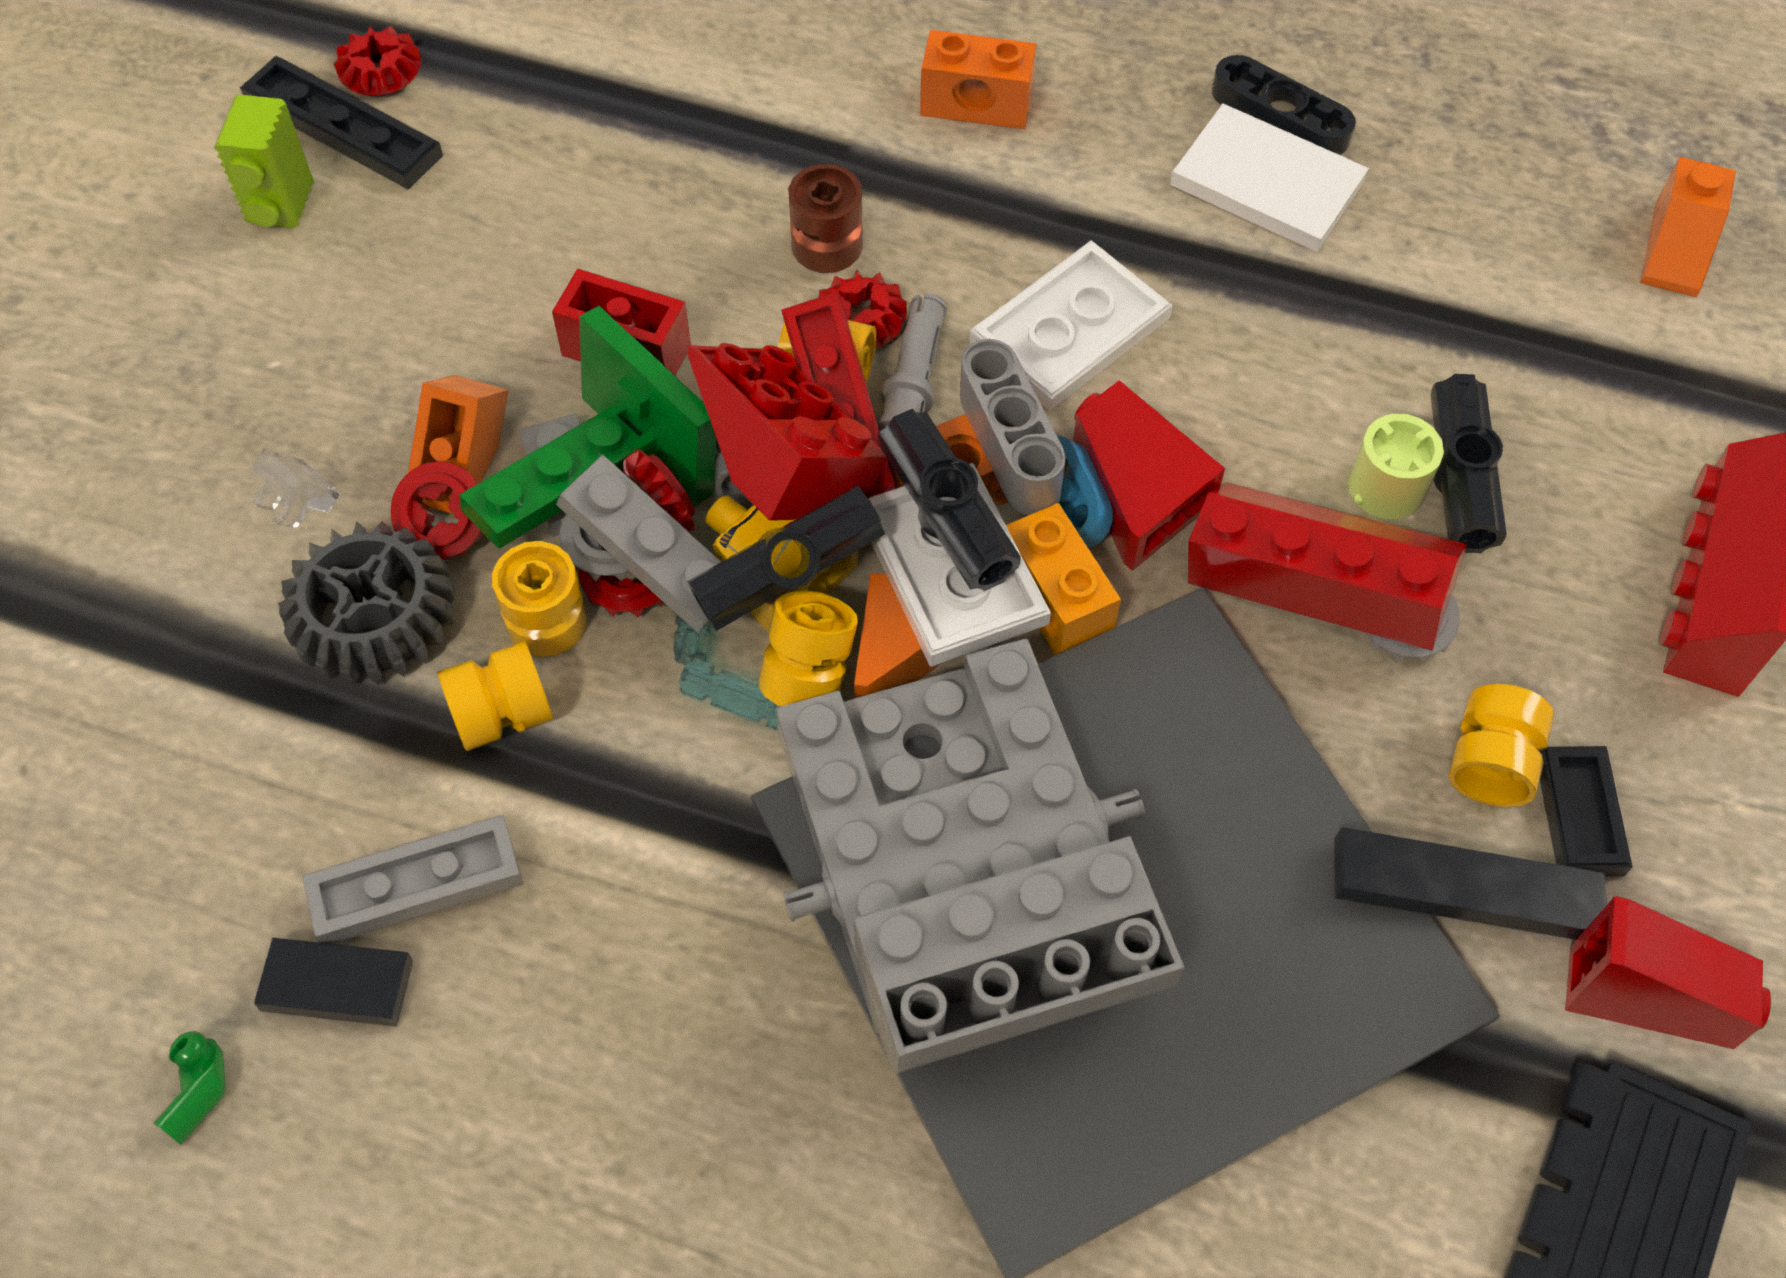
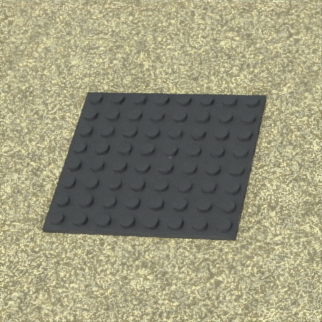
M1203 587L1037 663L1086 785L1096 794L1099 800L1123 794L1132 789H1137L1140 794L1139 799L1143 801L1145 816L1108 826V839L1112 842L1131 836L1185 967L1178 985L1161 992L897 1074L1004 1278H1023L1497 1021L1500 1017L1430 914L1335 898V836L1342 827L1372 832V830ZM918 735L910 738L905 743L904 748L915 758L927 759L936 755L940 751L941 746L930 736ZM793 777L751 795L752 802L798 889L823 882V869ZM831 909L812 914L885 1052L880 1035L875 1032L840 922L832 914Z

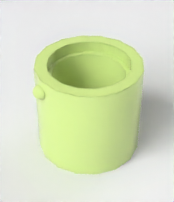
M1389 414L1377 418L1367 428L1348 479L1349 492L1354 502L1368 514L1382 519H1401L1417 511L1424 502L1444 454L1442 439L1435 428L1423 419L1409 414Z

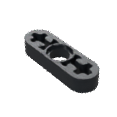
M1227 56L1217 64L1212 84V95L1219 104L1228 105L1338 155L1343 154L1349 148L1356 119L1352 111L1344 105L1248 56ZM1285 100L1292 103L1296 109L1288 112L1279 111L1273 108L1270 102Z

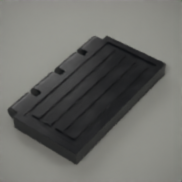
M1611 1060L1603 1070L1591 1064L1577 1063L1561 1111L1566 1116L1585 1125L1582 1126L1566 1119L1556 1121L1539 1172L1540 1176L1545 1180L1564 1188L1563 1192L1545 1184H1536L1517 1238L1520 1244L1541 1254V1259L1522 1251H1513L1504 1278H1709L1752 1123L1614 1060Z

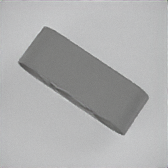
M982 339L970 344L963 352L961 360L960 401L1007 501L1013 509L1026 515L1059 503L1066 461L1064 449L1017 355L1009 345L1000 340ZM1033 473H1034V474H1039V475H1042V476L1036 477V476H1030V475H1028V474H1033Z

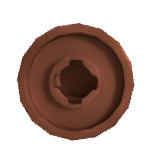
M817 164L801 170L793 177L788 187L792 254L798 263L812 271L832 273L846 269L859 259L863 249L861 183L855 174L844 167L833 164Z

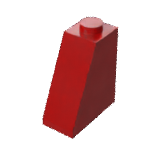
M1119 380L1101 395L1093 393L1080 404L1074 416L1076 422L1073 441L1082 444L1089 453L1112 505L1113 519L1109 532L1123 563L1133 571L1198 518L1208 492L1221 485L1225 468Z
M1614 896L1570 946L1565 1011L1730 1049H1735L1756 1031L1761 1030L1769 1018L1771 993L1768 988L1763 987V960L1633 900Z

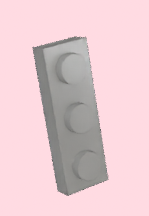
M602 455L560 494L556 505L699 633L709 621L693 596L687 581L721 561L611 461Z
M504 815L302 875L315 937L319 943L328 944L523 884Z

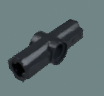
M1453 374L1444 381L1435 382L1430 393L1434 428L1442 439L1444 450L1441 463L1433 481L1436 488L1443 495L1448 539L1467 544L1465 553H1482L1489 548L1501 546L1507 535L1497 467L1502 456L1503 444L1500 437L1492 430L1486 384L1479 382L1475 378V374Z
M912 408L894 416L891 422L878 433V444L918 506V519L922 529L928 535L940 541L970 590L978 588L986 591L1004 583L1005 579L1019 568L1021 558L978 492V477L975 470L968 462L956 458L927 412H915ZM942 497H952V498L957 499V500H954V501H943V500H941V499H939V498H942Z
M855 485L787 525L767 531L757 542L693 577L687 583L713 629L718 631L787 590L806 585L817 573L885 535V532L871 501L865 496L861 488ZM790 539L799 546L801 562L793 573L782 576L773 569L771 555L777 544Z

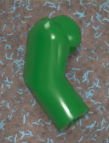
M197 1031L181 1034L170 1047L169 1059L179 1067L181 1092L153 1122L180 1145L224 1096L226 1089L223 1051L214 1039H206L202 1033Z

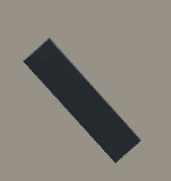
M277 55L240 87L243 95L283 99L297 130L408 190L443 157L440 142Z
M1342 827L1334 838L1335 898L1574 940L1583 933L1607 905L1605 877L1602 872Z

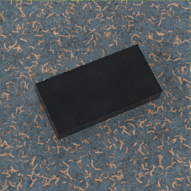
M1607 746L1547 747L1540 750L1539 752L1542 754L1544 763L1540 784L1556 864L1602 872L1604 876H1626L1633 866Z
M272 937L254 1004L261 1012L397 1027L413 960L408 952Z

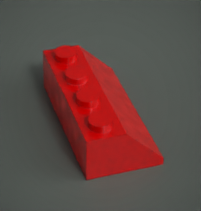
M1786 432L1730 443L1715 465L1706 463L1703 466L1693 491V498L1701 500L1699 511H1694L1690 517L1682 539V546L1691 548L1688 560L1684 559L1680 564L1671 588V595L1680 597L1677 610H1672L1668 615L1660 636V645L1668 648L1663 673L1739 697L1786 641Z
M1226 482L1208 492L1188 540V584L1433 651L1467 544Z

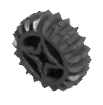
M381 521L372 533H367L366 528L356 522L353 534L345 537L331 529V543L322 547L309 542L308 553L311 557L310 560H292L291 571L295 578L281 581V592L285 600L278 603L280 608L279 615L285 627L284 634L292 647L295 646L300 659L305 664H308L309 667L317 666L320 673L329 680L341 673L344 680L354 686L363 673H367L371 681L380 685L383 672L389 669H394L397 674L405 678L407 670L405 662L414 658L427 664L429 653L426 649V644L444 645L445 634L442 627L453 624L454 616L451 604L455 602V590L451 580H448L450 573L445 561L439 555L436 556L433 546L427 542L426 538L416 541L415 535L407 527L393 534L391 527ZM405 579L415 584L414 594L410 603L400 599L402 595L400 586ZM328 602L336 605L332 612L335 619L329 628L322 625L323 612Z

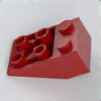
M721 343L719 346L690 345L687 356L731 480L769 521L795 520L855 485L861 488L866 497L868 496L887 461V457L870 439L871 432L860 422L848 418L833 403V395L826 388L811 382L796 367L797 361L790 353L772 345H766L763 349L740 348L729 343Z

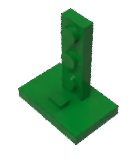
M600 306L579 316L582 399L598 414L459 494L461 511L498 549L562 512L556 505L560 494L602 455L624 473L623 461L636 449L641 450L647 456L653 454L673 473L694 506L713 495L716 435L704 402Z

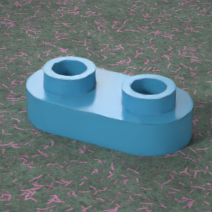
M1057 436L1066 457L1064 472L1069 464L1068 472L1063 476L1059 504L1086 546L1092 548L1099 544L1110 530L1113 519L1112 505L1086 448L1076 441ZM1033 473V474H1029L1030 476H1036V477L1042 476V475L1034 474V473Z

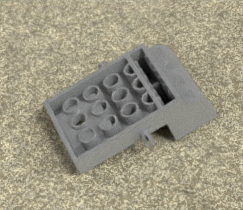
M1027 638L965 655V664L962 669L844 702L840 691H835L776 708L778 734L823 869V882L783 892L786 908L791 921L831 909L832 914L840 922L876 1034L879 1033L890 1064L897 1074L1161 992L1178 985L1185 967L1131 836L1112 842L1108 839V826L1145 816L1143 801L1139 799L1140 794L1137 789H1132L1129 792L1099 800L1096 794L1086 785ZM927 735L934 738L941 746V749L933 757L919 759L911 756L905 750L904 745L914 736Z

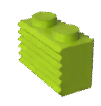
M238 94L232 101L213 148L218 151L217 157L222 160L220 165L225 168L223 173L228 175L227 181L232 184L230 189L235 191L233 197L238 199L237 205L241 207L240 212L244 214L243 220L263 227L294 228L299 225L298 218L302 217L301 210L306 208L304 202L309 200L307 194L312 192L310 186L315 182L287 105L283 99Z

